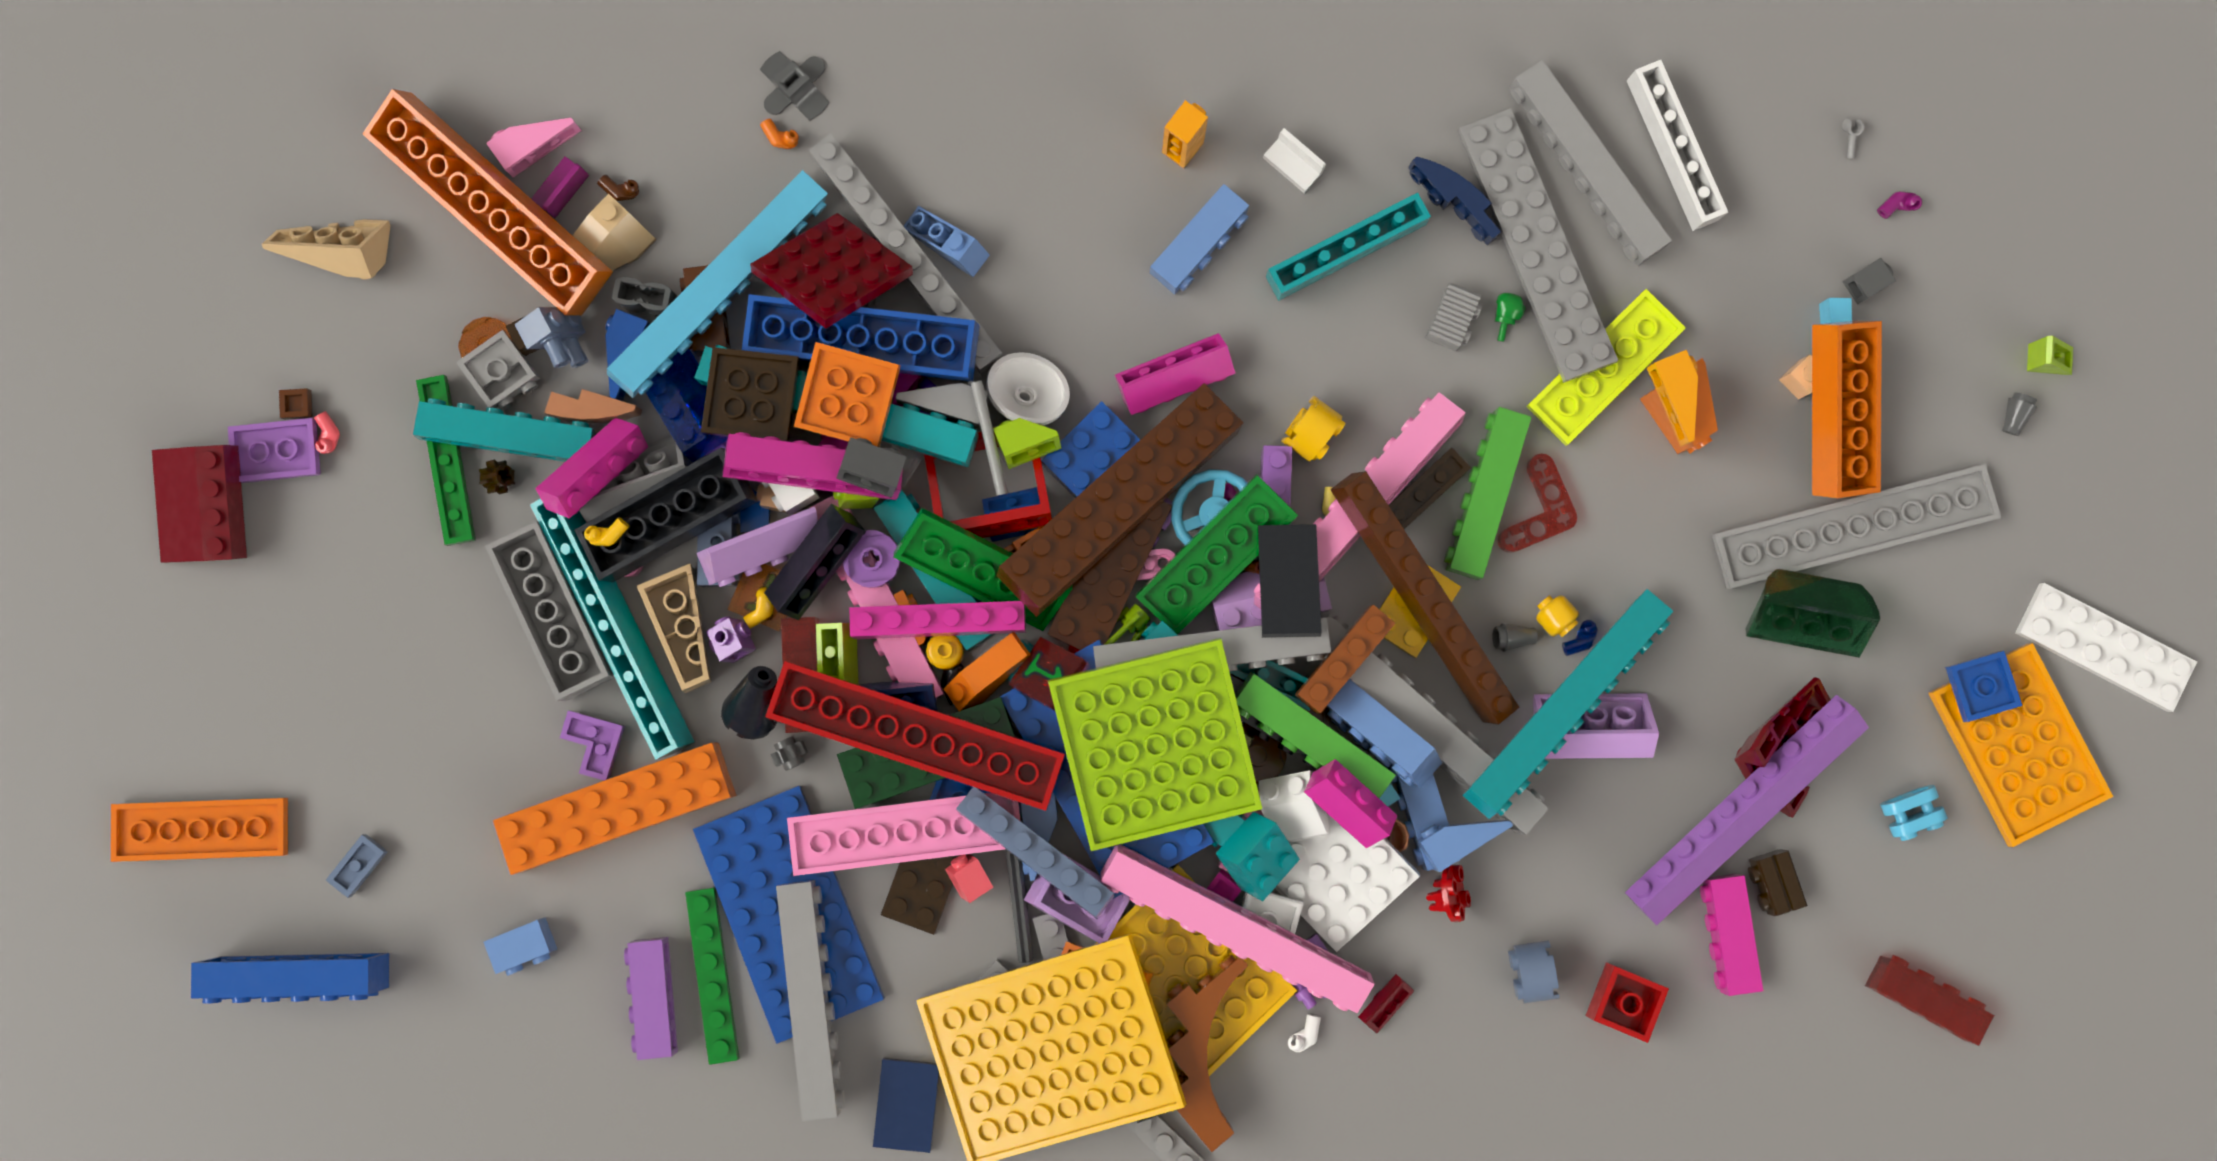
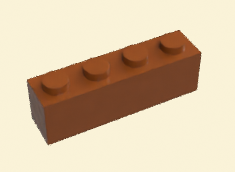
M1374 604L1369 606L1296 692L1295 696L1316 714L1321 713L1396 623Z

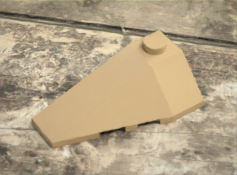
M610 194L588 214L573 234L580 243L612 271L626 263L630 264L636 261L656 241V238Z
M363 219L355 220V226L340 227L338 223H330L328 227L313 231L311 226L280 229L269 236L262 243V247L265 250L345 277H356L366 280L373 278L386 264L391 225L389 220Z

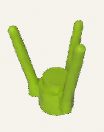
M1134 604L1130 609L1125 607L1117 620L1118 622L1124 618L1121 621L1123 626L1104 645L1114 644L1127 630L1132 634L1136 631L1131 641H1138L1142 633L1147 629L1146 624L1151 619L1137 604Z

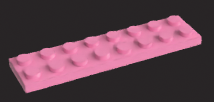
M991 792L984 793L1021 822L1018 801ZM966 796L787 818L793 876L1004 850L1005 848L956 810Z

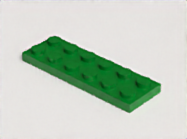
M1256 474L1135 594V597L1178 635L1259 555L1258 525H1289L1298 514Z
M921 508L895 549L893 558L980 601H1020L997 577L999 566L1013 553ZM1072 585L1037 617L1025 606L1026 623L1044 631L1071 592Z

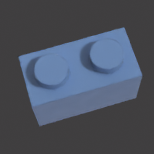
M546 917L483 942L495 974L505 971L507 976L523 970L522 964L530 960L535 965L550 959L549 953L557 950Z

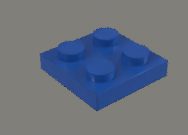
M1998 651L1945 667L1963 722H1970L2022 706L2005 651Z

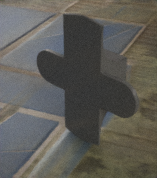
M779 51L769 57L760 68V71L777 87L764 100V108L769 114H780L793 103L810 121L820 115L829 104V101L813 84L825 71V64L821 58L816 56L810 57L801 66H798L794 61H789Z

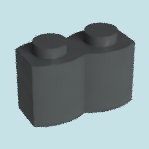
M630 277L615 279L612 299L623 309L636 313L648 311L657 317L678 297L664 284L656 282L643 284Z

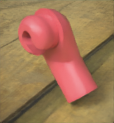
M324 411L314 417V420L322 430L318 441H316L315 448L321 454H329L337 446L340 431L328 413Z

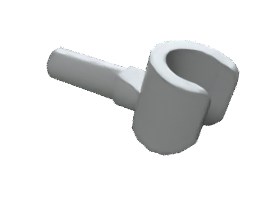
M1846 118L1842 123L1843 130L1849 134L1848 159H1854L1857 136L1865 128L1864 123L1859 119H1856L1853 129H1851L1852 120Z

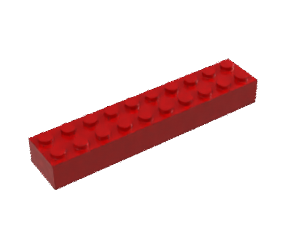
M784 661L765 716L766 718L1044 811L1048 809L1065 758L1064 753Z

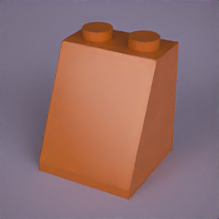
M1703 358L1696 361L1698 367L1696 371L1698 387L1694 441L1682 447L1680 446L1656 389L1640 398L1677 454L1685 450L1690 454L1712 441L1710 435L1718 431L1706 363Z

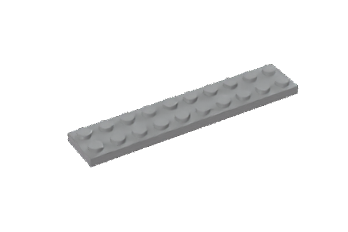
M1510 108L1460 127L1458 130L1459 136L1483 193L1492 203L1490 205L1491 212L1501 231L1504 243L1563 383L1617 363L1618 358L1512 109Z
M1986 464L1882 490L1879 493L1867 494L1712 535L1726 587L1730 589L2002 517Z

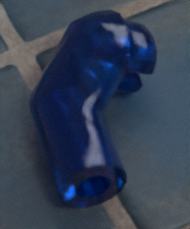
M1583 621L1576 638L1562 643V649L1566 656L1588 650L1593 646L1598 633L1594 621Z

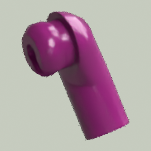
M1895 192L1877 209V212L1882 218L1887 219L1896 210L1915 211L1921 207L1922 198L1915 193Z

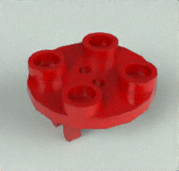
M1452 864L1444 869L1441 879L1434 880L1433 882L1434 887H1440L1441 889L1428 893L1426 896L1428 901L1436 902L1430 904V911L1446 912L1450 921L1454 923L1464 921L1465 908L1471 906L1470 893L1468 890H1464V870L1462 865Z

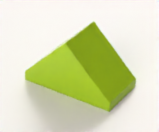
M2046 336L2028 344V372L2072 375V346L2054 336Z

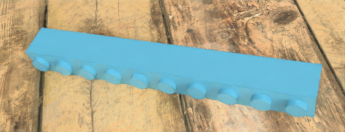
M802 170L607 368V375L632 398L637 393L643 395L653 385L651 379L658 372L663 375L673 364L671 359L678 352L682 355L692 345L693 342L690 339L697 332L703 334L712 324L710 319L717 312L721 315L732 303L729 299L736 292L741 295L751 284L749 279L754 275L751 272L750 264L785 244L793 234L796 236L800 235L808 225L805 221L812 214L817 217L827 206L825 200L828 193Z

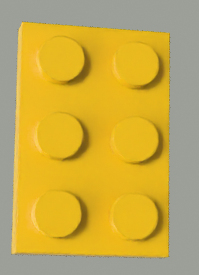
M1428 566L1452 602L1461 586ZM1393 586L1379 608L1396 623L1384 639L1413 658H1417L1428 638Z

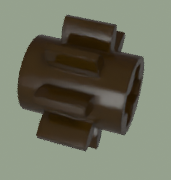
M495 459L486 461L487 468L479 469V484L487 489L488 494L496 492L499 495L508 493L507 486L515 485V470L507 465L506 460L499 462Z

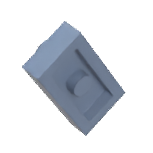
M362 834L327 877L326 881L347 898H350L388 851L367 834Z

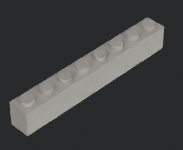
M1541 60L1517 76L1510 85L1513 99L1518 104L1523 105L1531 124L1538 126L1543 133V140L1546 145L1555 150L1559 156L1561 166L1566 171H1570L1575 178V185L1578 190L1588 196L1593 211L1598 216H1602L1608 224L1607 229L1610 235L1615 239L1618 238L1623 245L1625 256L1630 261H1634L1638 266L1665 248L1672 241L1545 62Z
M1327 617L1321 618V637L1262 638L1261 626L1093 646L1095 666L1099 668L1216 638L1222 639L1229 671H1236L1237 665L1247 663L1249 664V669L1267 667L1266 661L1277 660L1278 665L1293 664L1296 657L1304 656L1307 657V662L1324 660V654L1331 653Z
M815 880L780 884L776 886L802 1122L836 1118L841 1113V1108L845 1107L843 1090H838L837 1079H841L840 1061H835L834 1050L838 1049L837 1032H832L831 1020H835V1009L833 1002L829 1003L828 991H831L832 983L830 973H825L824 962L828 961L827 944H822L821 933L825 932L824 916L819 915L818 904L822 903L821 888L816 886Z

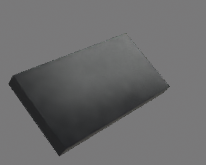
M1316 524L1258 525L1262 638L1321 637Z

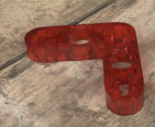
M1537 454L1527 463L1528 475L1545 512L1501 531L1498 536V545L1507 553L1517 552L1565 532L1577 523L1575 508L1553 459L1547 454ZM1537 460L1540 463L1547 464V467L1544 469L1545 476L1547 478L1552 475L1553 479L1540 484L1539 480L1544 479L1541 471H1535L1534 466L1537 465ZM1554 485L1558 488L1559 497L1556 500H1549L1545 496L1546 486ZM1561 501L1564 502L1565 505L1559 508L1563 515L1568 514L1570 517L1566 521L1567 526L1563 522L1558 523L1557 518L1560 516L1558 508L1552 510L1550 506L1556 505ZM1535 521L1541 522L1544 525L1545 532L1541 537L1532 535L1530 531V525ZM1524 531L1526 538L1517 540L1515 542L1516 547L1505 543L1509 532L1512 536H1515Z

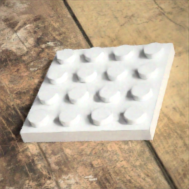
M1328 815L1329 835L1289 842L1300 860L1275 889L1282 896L1303 901L1301 916L1337 952L1420 877V873L1386 838L1365 848Z

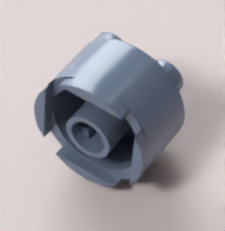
M1549 940L1513 945L1514 950L1508 951L1510 967L1513 971L1517 970L1518 979H1513L1515 995L1518 1000H1523L1524 1004L1559 999L1558 992L1553 991V989L1559 988L1554 957L1549 955V951L1545 949L1551 948Z

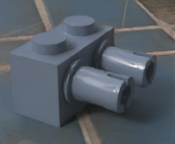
M538 307L514 324L526 348L545 349L554 368H562L569 363L572 368H578L589 361L578 341L579 337L586 333L579 315H564L556 307Z

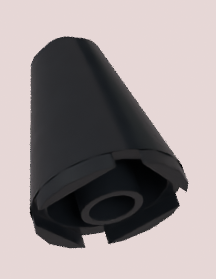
M765 666L752 668L725 698L722 704L721 718L728 730L731 728L737 732L736 736L743 739H760L767 736L775 728L778 721L765 717L777 684V676L772 669Z

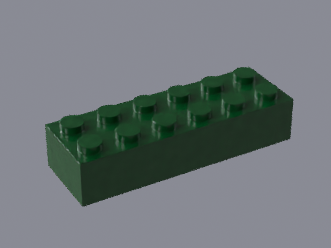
M1001 697L950 715L1016 737L1008 711ZM853 748L837 754L855 809H860L946 778L859 748Z

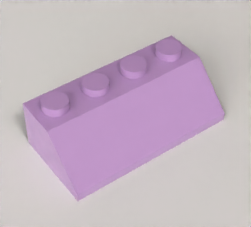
M815 506L698 552L697 556L709 585L718 582L719 587L735 582L734 575L744 572L747 577L762 571L760 565L771 562L772 566L787 561V554L797 550L818 522Z
M1251 572L1240 573L1211 601L1217 631L1261 626V609L1254 604V589L1260 583L1259 574ZM1324 577L1319 582L1321 613L1332 609Z
M1647 693L1601 694L1598 697L1602 701L1591 714L1586 711L1581 716L1584 723L1574 734L1568 731L1563 737L1567 741L1556 754L1551 751L1545 757V759L1653 758L1659 731ZM1534 694V714L1552 694Z

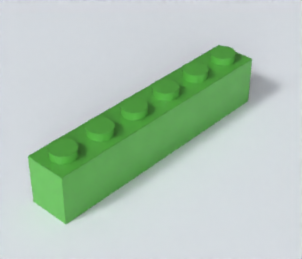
M1498 407L1493 413L1488 414L1484 429L1488 430L1485 440H1480L1476 455L1480 456L1477 467H1472L1468 482L1472 483L1469 493H1464L1460 504V509L1464 511L1461 520L1457 519L1453 527L1452 535L1456 536L1453 547L1449 546L1444 557V562L1448 563L1446 571L1475 580H1480L1484 577L1531 416Z
M1250 672L1235 693L1240 715L1246 719H1249L1251 715L1260 721L1257 727L1270 736L1274 732L1284 738L1281 744L1294 753L1300 749L1307 754L1304 760L1316 769L1336 759L1379 799L1396 776L1254 673Z

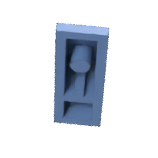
M1508 820L1441 825L1439 827H1436L1434 824L1424 829L1420 833L1422 837L1416 840L1433 869L1441 872L1513 825Z

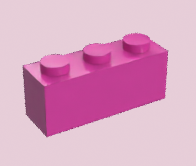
M1336 759L1314 771L1304 790L1307 796L1365 848L1390 836L1398 815Z

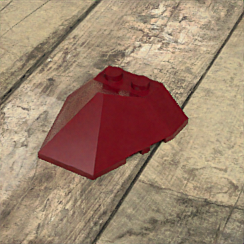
M1814 677L1751 734L1737 751L1734 760L1745 779L1757 768H1765L1771 756L1831 700L1820 678ZM1806 786L1780 811L1793 818L1806 798L1810 787Z

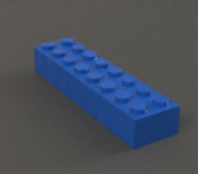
M749 294L742 350L798 356L800 362L810 363L815 342L901 365L899 371L901 374L973 382L980 325L975 320L860 307L830 327L824 328L786 298Z

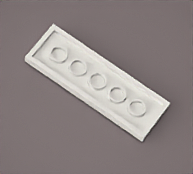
M2046 583L2038 585L2015 634L2166 712H2174L2197 664V661Z

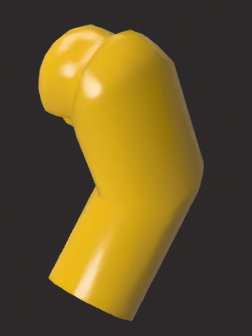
M618 517L609 528H601L594 525L587 527L584 536L585 539L595 546H611L630 526L622 518Z
M766 587L760 588L756 592V609L743 617L750 629L773 614L774 606L764 593L767 590Z

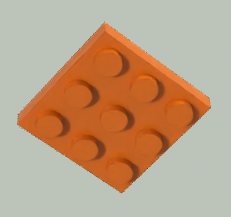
M815 342L794 427L848 442L850 437L854 439L862 438L870 441L872 445L880 447L901 365Z

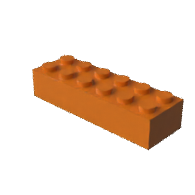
M1845 321L1812 325V495L1843 498L1881 492L1882 321Z

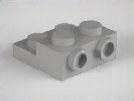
M501 330L456 362L489 408H497L503 411L515 403L513 398L521 392L527 395L538 387L536 382L541 379L528 359L517 350L513 341L504 330Z

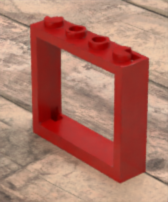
M978 432L979 438L974 452L986 449L982 432ZM924 454L933 512L944 518L934 460L938 458ZM1041 458L1032 460L1040 504L950 522L982 538L1045 526L1052 519Z

